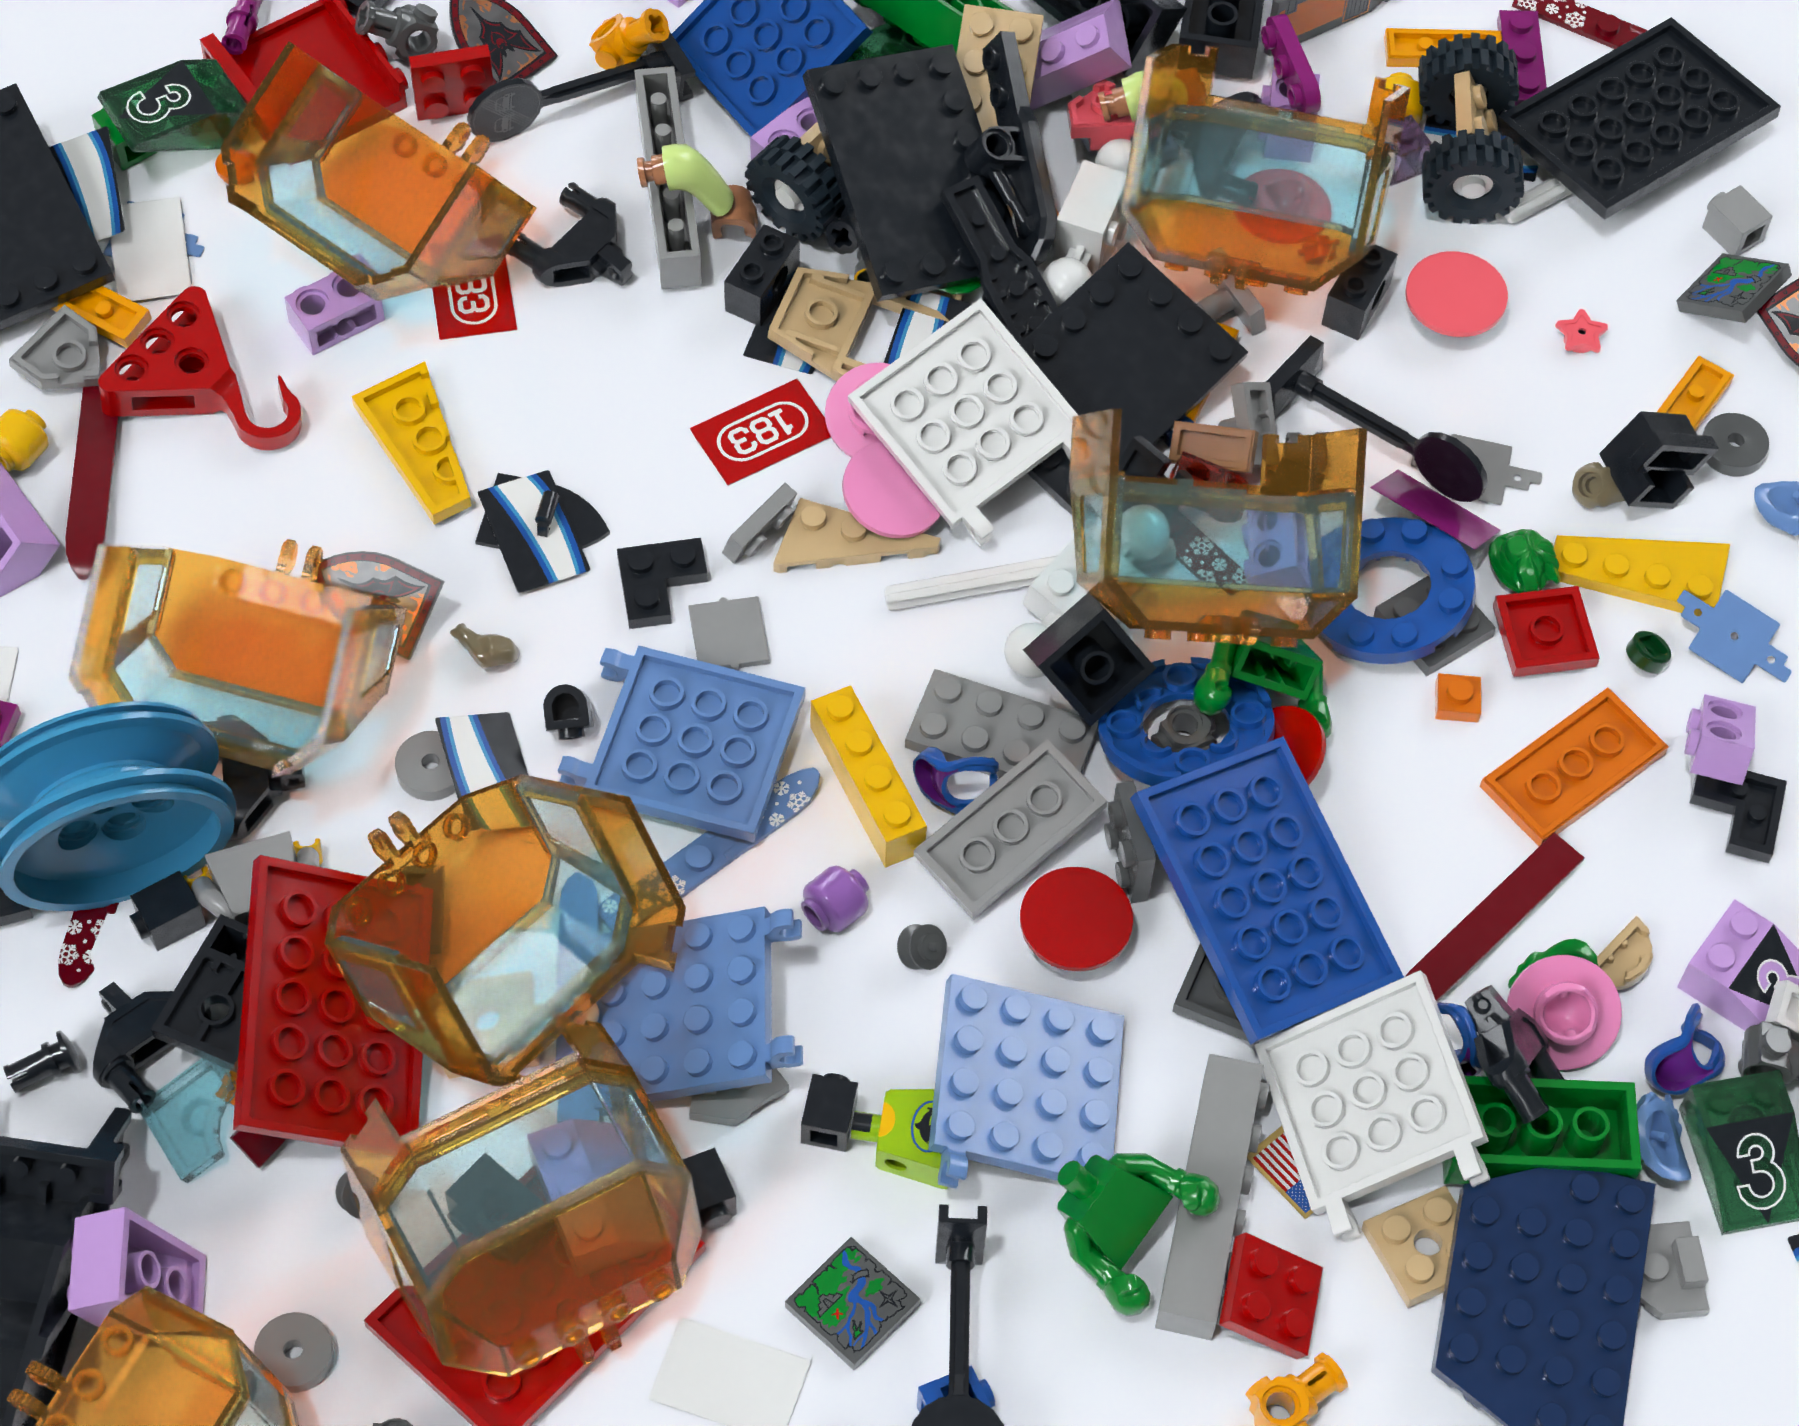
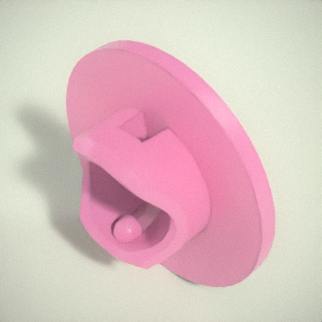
M868 363L851 369L839 378L828 395L825 406V420L828 432L836 446L851 458L861 448L880 440L848 402V395L890 364Z
M881 441L861 448L849 461L842 480L843 497L854 518L868 530L889 538H910L924 533L940 518V513Z
M1553 955L1532 963L1516 978L1507 997L1506 1003L1513 1011L1520 1008L1539 1024L1549 1040V1047L1546 1050L1559 1070L1581 1068L1598 1060L1612 1046L1620 1029L1622 1018L1621 1001L1613 981L1596 964L1577 956Z

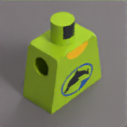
M890 1089L885 1092L882 1115L854 1111L851 1139L877 1143L875 1167L882 1171L948 1190L947 1186L938 1185L941 1153L928 1151L934 1089Z

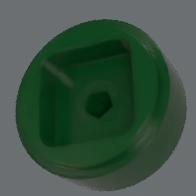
M1650 631L1636 632L1626 645V653L1629 659L1646 672L1658 673L1662 671L1671 659V650L1666 641Z

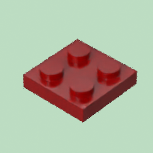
M488 44L408 57L418 121L466 114L478 95L494 85Z
M1578 586L1495 596L1493 609L1513 677L1597 667L1600 656Z
M1247 1232L1235 1236L1219 1325L1296 1360L1308 1356L1323 1267Z

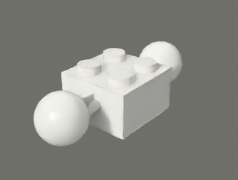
M1114 139L1104 144L1096 155L1095 163L1083 160L1057 217L1052 262L1046 267L1042 277L1058 307L1116 254L1117 248L1113 247L1116 240L1123 241L1126 235L1130 218L1125 216L1129 211L1133 198V192L1128 191V189L1140 182L1146 170V159L1143 151L1136 143L1128 139Z
M1134 506L1125 510L1115 523L1113 533L1115 543L1111 547L1084 527L1029 585L1023 605L1042 621L1040 623L1022 624L1011 631L1007 637L1004 655L1007 664L1015 673L1026 678L1044 676L1023 649L1088 592L1109 612L1119 625L1142 601L1151 581L1130 565L1133 560L1151 559L1164 549L1168 540V526L1164 517L1157 510L1148 506Z

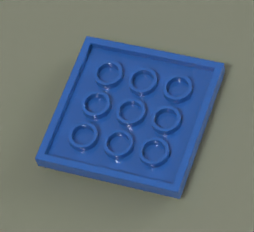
M704 0L672 35L695 69V75L743 129L750 136H753L786 109L809 97L802 77L807 69L844 63L873 32L843 0Z

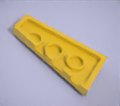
M425 361L351 396L354 408L434 525L471 507L470 495Z
M1557 535L1553 545L1559 562L1560 582L1682 613L1685 608L1677 602L1683 590L1688 591L1709 606L1715 607L1719 601L1730 544L1563 535ZM1700 609L1694 610L1696 616H1701L1702 612Z

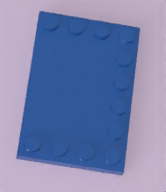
M1284 736L1138 791L1130 798L1250 1045L1404 978Z

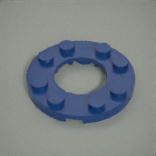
M1398 517L1366 519L1332 536L1316 551L1310 560L1312 587L1302 589L1306 617L1315 634L1319 633L1332 644V649L1339 654L1357 661L1373 664L1405 663L1434 653L1435 646L1448 639L1451 635L1456 637L1462 631L1472 614L1476 599L1474 569L1468 554L1461 544L1451 535L1434 525L1419 519ZM1389 556L1405 558V561L1410 562L1411 560L1418 564L1420 569L1430 577L1431 589L1427 599L1417 610L1402 617L1381 619L1367 616L1355 609L1347 598L1346 588L1350 576L1361 571L1367 562L1373 559L1380 561L1381 557Z
M1190 657L1191 663L1178 662L1165 665V659L1153 661L1151 663L1157 669L1098 720V734L1101 747L1107 758L1121 772L1141 783L1154 786L1274 740L1275 718L1272 700L1265 688L1230 675L1228 686L1232 689V697L1228 705L1222 710L1230 726L1229 732L1218 744L1211 743L1210 748L1207 750L1198 747H1188L1179 752H1172L1171 747H1158L1148 738V734L1143 729L1144 720L1152 710L1164 703L1180 699L1194 700L1193 690L1211 659Z

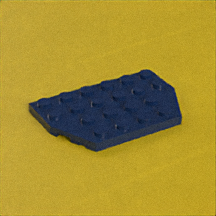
M1535 1168L1491 1178L1474 1187L1471 1186V1183L1464 1184L1459 1193L1431 1372L1449 1387H1455L1460 1390L1468 1402L1478 1410L1482 1408L1504 1426H1623L1656 1184L1608 1172Z

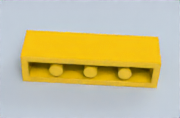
M852 686L844 687L811 700L810 728L882 864L886 868L913 857L914 849L926 840L927 825Z

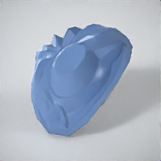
M1779 481L1761 483L1755 487L1754 500L1764 519L1772 526L1793 536L1799 535V482Z
M1654 1092L1644 1094L1637 1103L1642 1160L1645 1165L1660 1177L1675 1182L1691 1180V1172L1680 1141L1682 1126L1678 1122L1679 1113L1674 1108L1670 1094H1666L1664 1100L1660 1099Z

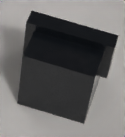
M1640 411L1599 455L1605 466L1610 468L1611 477L1628 506L1674 509L1694 489L1687 475H1694L1719 450V447L1712 436L1697 435L1686 415Z

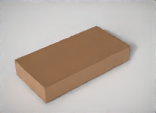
M1174 421L1169 459L1172 461L1171 464L1253 474L1259 432L1256 430Z

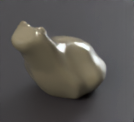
M1591 462L1580 467L1575 472L1572 481V494L1584 507L1589 509L1596 506L1606 507L1616 502L1625 501L1611 477L1609 467H1603L1599 462Z
M459 623L456 628L450 631L451 636L456 638L468 650L475 662L484 669L518 660L519 649L508 637L498 634L480 635L467 628L464 623Z

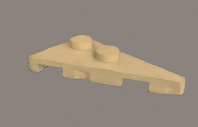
M800 498L773 562V572L787 573V567L807 564H816V569H823L837 564L850 566L881 562V556L906 553L908 559L922 558L929 554H938L941 538L925 533L910 538L881 536L865 528L854 518L851 512Z

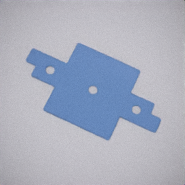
M1729 590L1724 591L1714 608L1688 591H1682L1677 599V602L1685 607L1681 617L1700 628L1690 644L1689 650L1741 683L1746 680L1755 664L1784 683L1788 680L1792 673V670L1784 666L1788 656L1769 644L1780 626L1779 622ZM1700 609L1702 612L1701 616H1696L1694 610ZM1731 633H1737L1738 639L1733 640L1730 636ZM1768 656H1773L1775 662L1769 663L1767 661Z

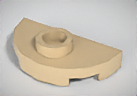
M1637 915L1597 956L1598 967L1610 977L1617 990L1630 988L1640 981L1653 959L1649 929Z

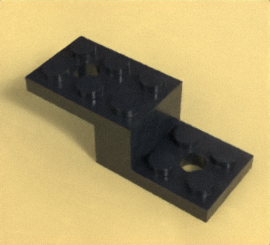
M222 914L219 915L151 1027L154 1038L236 1073L238 1067L248 925ZM222 1003L230 1008L228 1014L220 1020L213 1021L204 1017L206 1009L213 1004Z

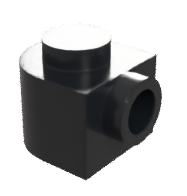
M568 684L558 685L547 693L543 703L546 731L549 733L558 732L559 740L585 737L584 729L594 727L592 706L587 694L581 689Z

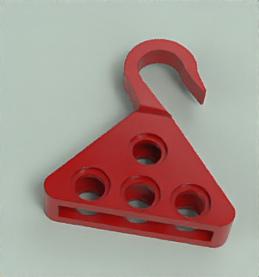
M198 286L186 288L98 379L101 408L103 413L110 417L213 414L223 411L227 413L240 440L246 445L259 450H276L289 445L297 438L302 427L300 402L289 391L280 375H278V391L283 411L287 418L281 424L270 428L259 427L250 422L245 412L237 377L230 367L207 293ZM180 311H184L174 322H172V317L174 314ZM153 338H157L155 342L147 349V342ZM129 364H132V365L120 376V374H119V373H120V370H121L124 366L129 365Z

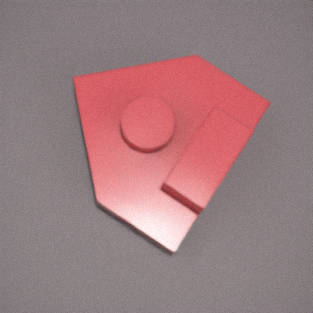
M1106 79L1095 83L1091 92L1084 97L1077 96L1067 105L1071 139L1088 138L1090 151H1099L1104 144L1114 139L1130 140L1131 136H1151L1150 116L1132 122L1130 115L1119 118L1118 114L1110 115L1111 120L1105 122L1098 93L1104 91L1105 96L1112 94L1111 89L1115 88V84Z

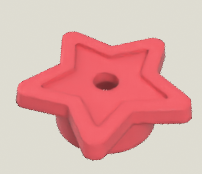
M1579 309L1573 319L1558 320L1555 324V327L1564 334L1565 350L1576 353H1587L1589 351L1599 353L1601 350L1599 337L1608 330L1606 323L1592 321L1584 309ZM1579 330L1584 331L1586 334H1580Z

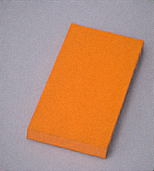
M1607 687L1482 778L1479 787L1540 846L1554 832L1558 835L1664 756L1669 746Z

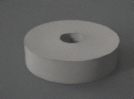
M438 731L420 732L405 740L399 747L395 757L396 775L402 789L410 796L425 801L441 800L455 793ZM430 762L438 764V766L433 769H427L424 767L427 763Z
M292 1312L275 1317L262 1328L255 1341L254 1359L261 1377L268 1385L282 1392L299 1393L315 1387L327 1376L334 1360V1346L328 1329L319 1319L306 1313ZM292 1347L303 1349L301 1355L296 1358H288L286 1353Z

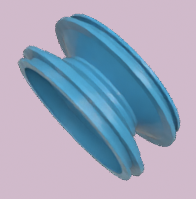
M130 701L88 707L55 717L26 730L0 747V888L5 895L18 904L39 910H89L130 900V895L179 870L183 876L187 875L188 877L207 864L205 854L222 850L230 840L234 830V819L237 810L236 800L230 787L221 779L212 775L219 760V747L214 734L195 714L184 708L161 702Z

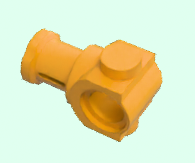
M652 8L645 10L641 17L637 19L624 17L619 13L604 20L602 25L592 34L591 42L589 43V46L596 53L595 60L597 64L603 69L608 70L636 61L646 51L648 44L662 43L668 39L670 34L668 20L659 9Z
M1321 1352L1314 1357V1364L1297 1377L1288 1374L1285 1377L1277 1376L1270 1380L1268 1376H1265L1253 1384L1245 1395L1251 1402L1249 1411L1254 1416L1255 1426H1309L1306 1421L1318 1413L1317 1404L1334 1391L1341 1393L1348 1387V1382L1339 1365L1329 1355ZM1270 1405L1282 1406L1288 1411L1290 1417L1286 1419L1274 1418L1269 1414L1266 1407Z

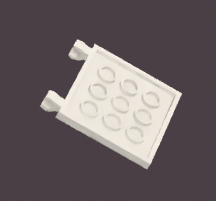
M981 298L848 395V402L949 526L953 529L963 522L971 537L980 547L994 537L992 532L995 530L990 521L980 512L979 509L1061 447L1064 449L1072 465L1079 472L1092 464L1093 460L1091 458L1095 456L1089 445L1079 436L1085 430L1086 424Z
M1421 970L1254 1044L1260 1064L1264 1065L1263 1072L1267 1083L1270 1084L1269 1090L1311 1210L1317 1215L1327 1212L1334 1235H1341L1344 1242L1361 1235L1359 1224L1348 1202L1456 1156L1463 1179L1465 1181L1469 1180L1472 1187L1490 1180L1485 1163L1476 1148L1489 1142L1427 976Z

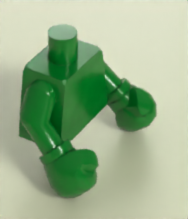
M1246 617L1241 618L1237 627L1228 628L1218 635L1211 660L1206 665L1204 674L1200 677L1193 690L1194 705L1200 713L1208 716L1218 715L1228 705L1232 697V689L1228 686L1231 675L1234 678L1299 698L1298 707L1310 712L1320 722L1326 739L1331 734L1332 729L1327 697L1323 695V660L1298 635Z
M1116 1153L1109 1160L1096 1154L1090 1157L1085 1166L1074 1160L1069 1161L1061 1168L1057 1178L1058 1183L1067 1190L1058 1202L1057 1210L1066 1220L1063 1231L1069 1254L1075 1262L1097 1281L1096 1286L1103 1291L1113 1309L1126 1317L1141 1314L1148 1308L1151 1293L1143 1279L1135 1274L1124 1273L1122 1268L1172 1200V1195L1183 1202L1185 1209L1197 1216L1208 1217L1217 1211L1220 1203L1219 1187L1209 1177L1196 1173H1187L1181 1168L1176 1170L1146 1153Z

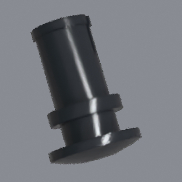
M61 1030L56 1032L58 1042L51 1045L49 1042H45L40 1045L41 1050L14 1063L3 1066L7 1080L27 1072L12 1079L10 1086L15 1093L51 1075L58 1078L63 1075V1070L71 1067L75 1074L81 1072L75 1047Z

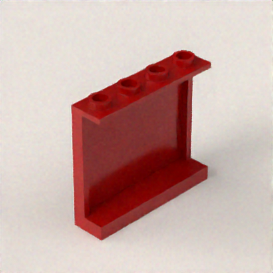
M318 0L256 30L250 35L247 48L240 55L230 54L214 33L199 39L206 68L283 168L407 108L405 90L409 86L404 73L400 68H393L388 62L387 54L379 42L373 43L368 37V33L365 35L356 33V17L353 18L348 12L345 0Z

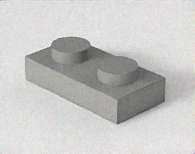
M784 482L730 535L722 554L733 564L744 554L752 557L766 542L767 538L764 534L772 526L779 530L791 518L794 511L790 507L797 492Z

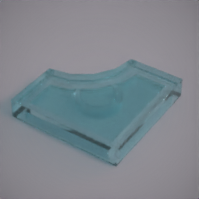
M203 1058L158 1090L151 1106L147 1108L143 1102L140 1104L143 1108L141 1112L142 1117L180 1180L187 1184L225 1156L220 1141L221 1119L227 1105L235 1097L236 1082L229 1070Z

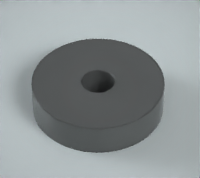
M1724 413L1717 415L1706 424L1702 435L1712 436L1719 447V450L1706 463L1712 469L1724 475L1740 477L1754 473L1763 464L1769 450V438L1765 429L1755 419L1744 414ZM1730 442L1736 443L1739 447L1731 445Z

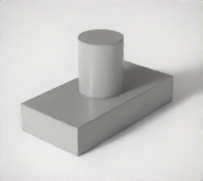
M1221 250L1206 258L1209 278L1218 290L1197 302V305L1214 321L1234 310L1252 336L1265 330L1264 308Z
M1241 382L1230 385L1235 417L1221 420L1218 426L1256 430L1259 432L1254 468L1280 465L1281 459L1270 382Z

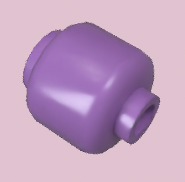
M830 866L806 884L803 889L804 901L801 903V909L816 929L820 931L827 929L831 932H841L867 911L869 905L866 892L869 890L868 883L855 869L848 871L841 866Z

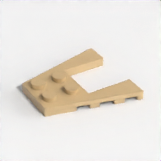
M797 267L769 327L768 338L837 382L839 378L851 369L865 364L848 357L872 304L901 314L902 308H906L947 322L949 320L937 310L907 300L906 296L877 302L871 282L849 279L850 274ZM928 291L930 293L942 295L962 301L963 294L953 295L947 293Z

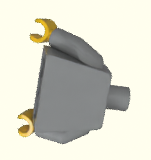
M287 831L205 854L208 867L201 868L202 874L199 877L192 879L188 878L187 875L183 877L199 904L218 918L222 914L248 925L253 860L259 855L319 867L323 862L320 838H315V843L310 846H300L299 841H292L291 833Z

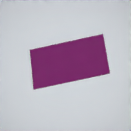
M1399 469L1370 487L1474 550L1501 531L1499 528Z

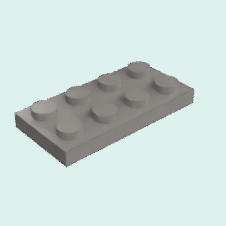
M934 669L905 738V748L921 753L928 747H936L944 753L947 762L967 757H993L999 763V771L996 773L997 778H1001L1046 739H1049L1082 774L1098 732V721L1090 727L1078 714Z
M1046 739L915 848L914 856L974 920L1107 808L1108 801L1049 739Z

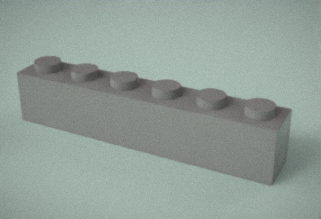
M674 66L634 70L636 104L645 161H651L652 155L662 154V146L685 144ZM655 181L648 182L661 289L701 286V253L692 194L682 190L669 191L667 184L656 186Z
M1209 1054L1185 1171L1209 1177L1219 1187L1220 1203L1217 1211L1206 1217L1190 1213L1183 1207V1202L1179 1201L1156 1319V1329L1212 1340L1216 1324L1219 1325L1224 1299L1222 1290L1224 1280L1227 1281L1232 1256V1252H1230L1232 1237L1242 1234L1246 1210L1238 1209L1240 1194L1249 1196L1254 1173L1253 1167L1246 1166L1248 1151L1257 1153L1262 1125L1253 1124L1256 1110H1265L1270 1084L1261 1082L1264 1065Z

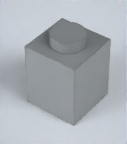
M1739 185L1727 193H1718L1710 200L1707 205L1708 212L1702 228L1729 254L1739 256L1764 241L1773 215L1742 185Z

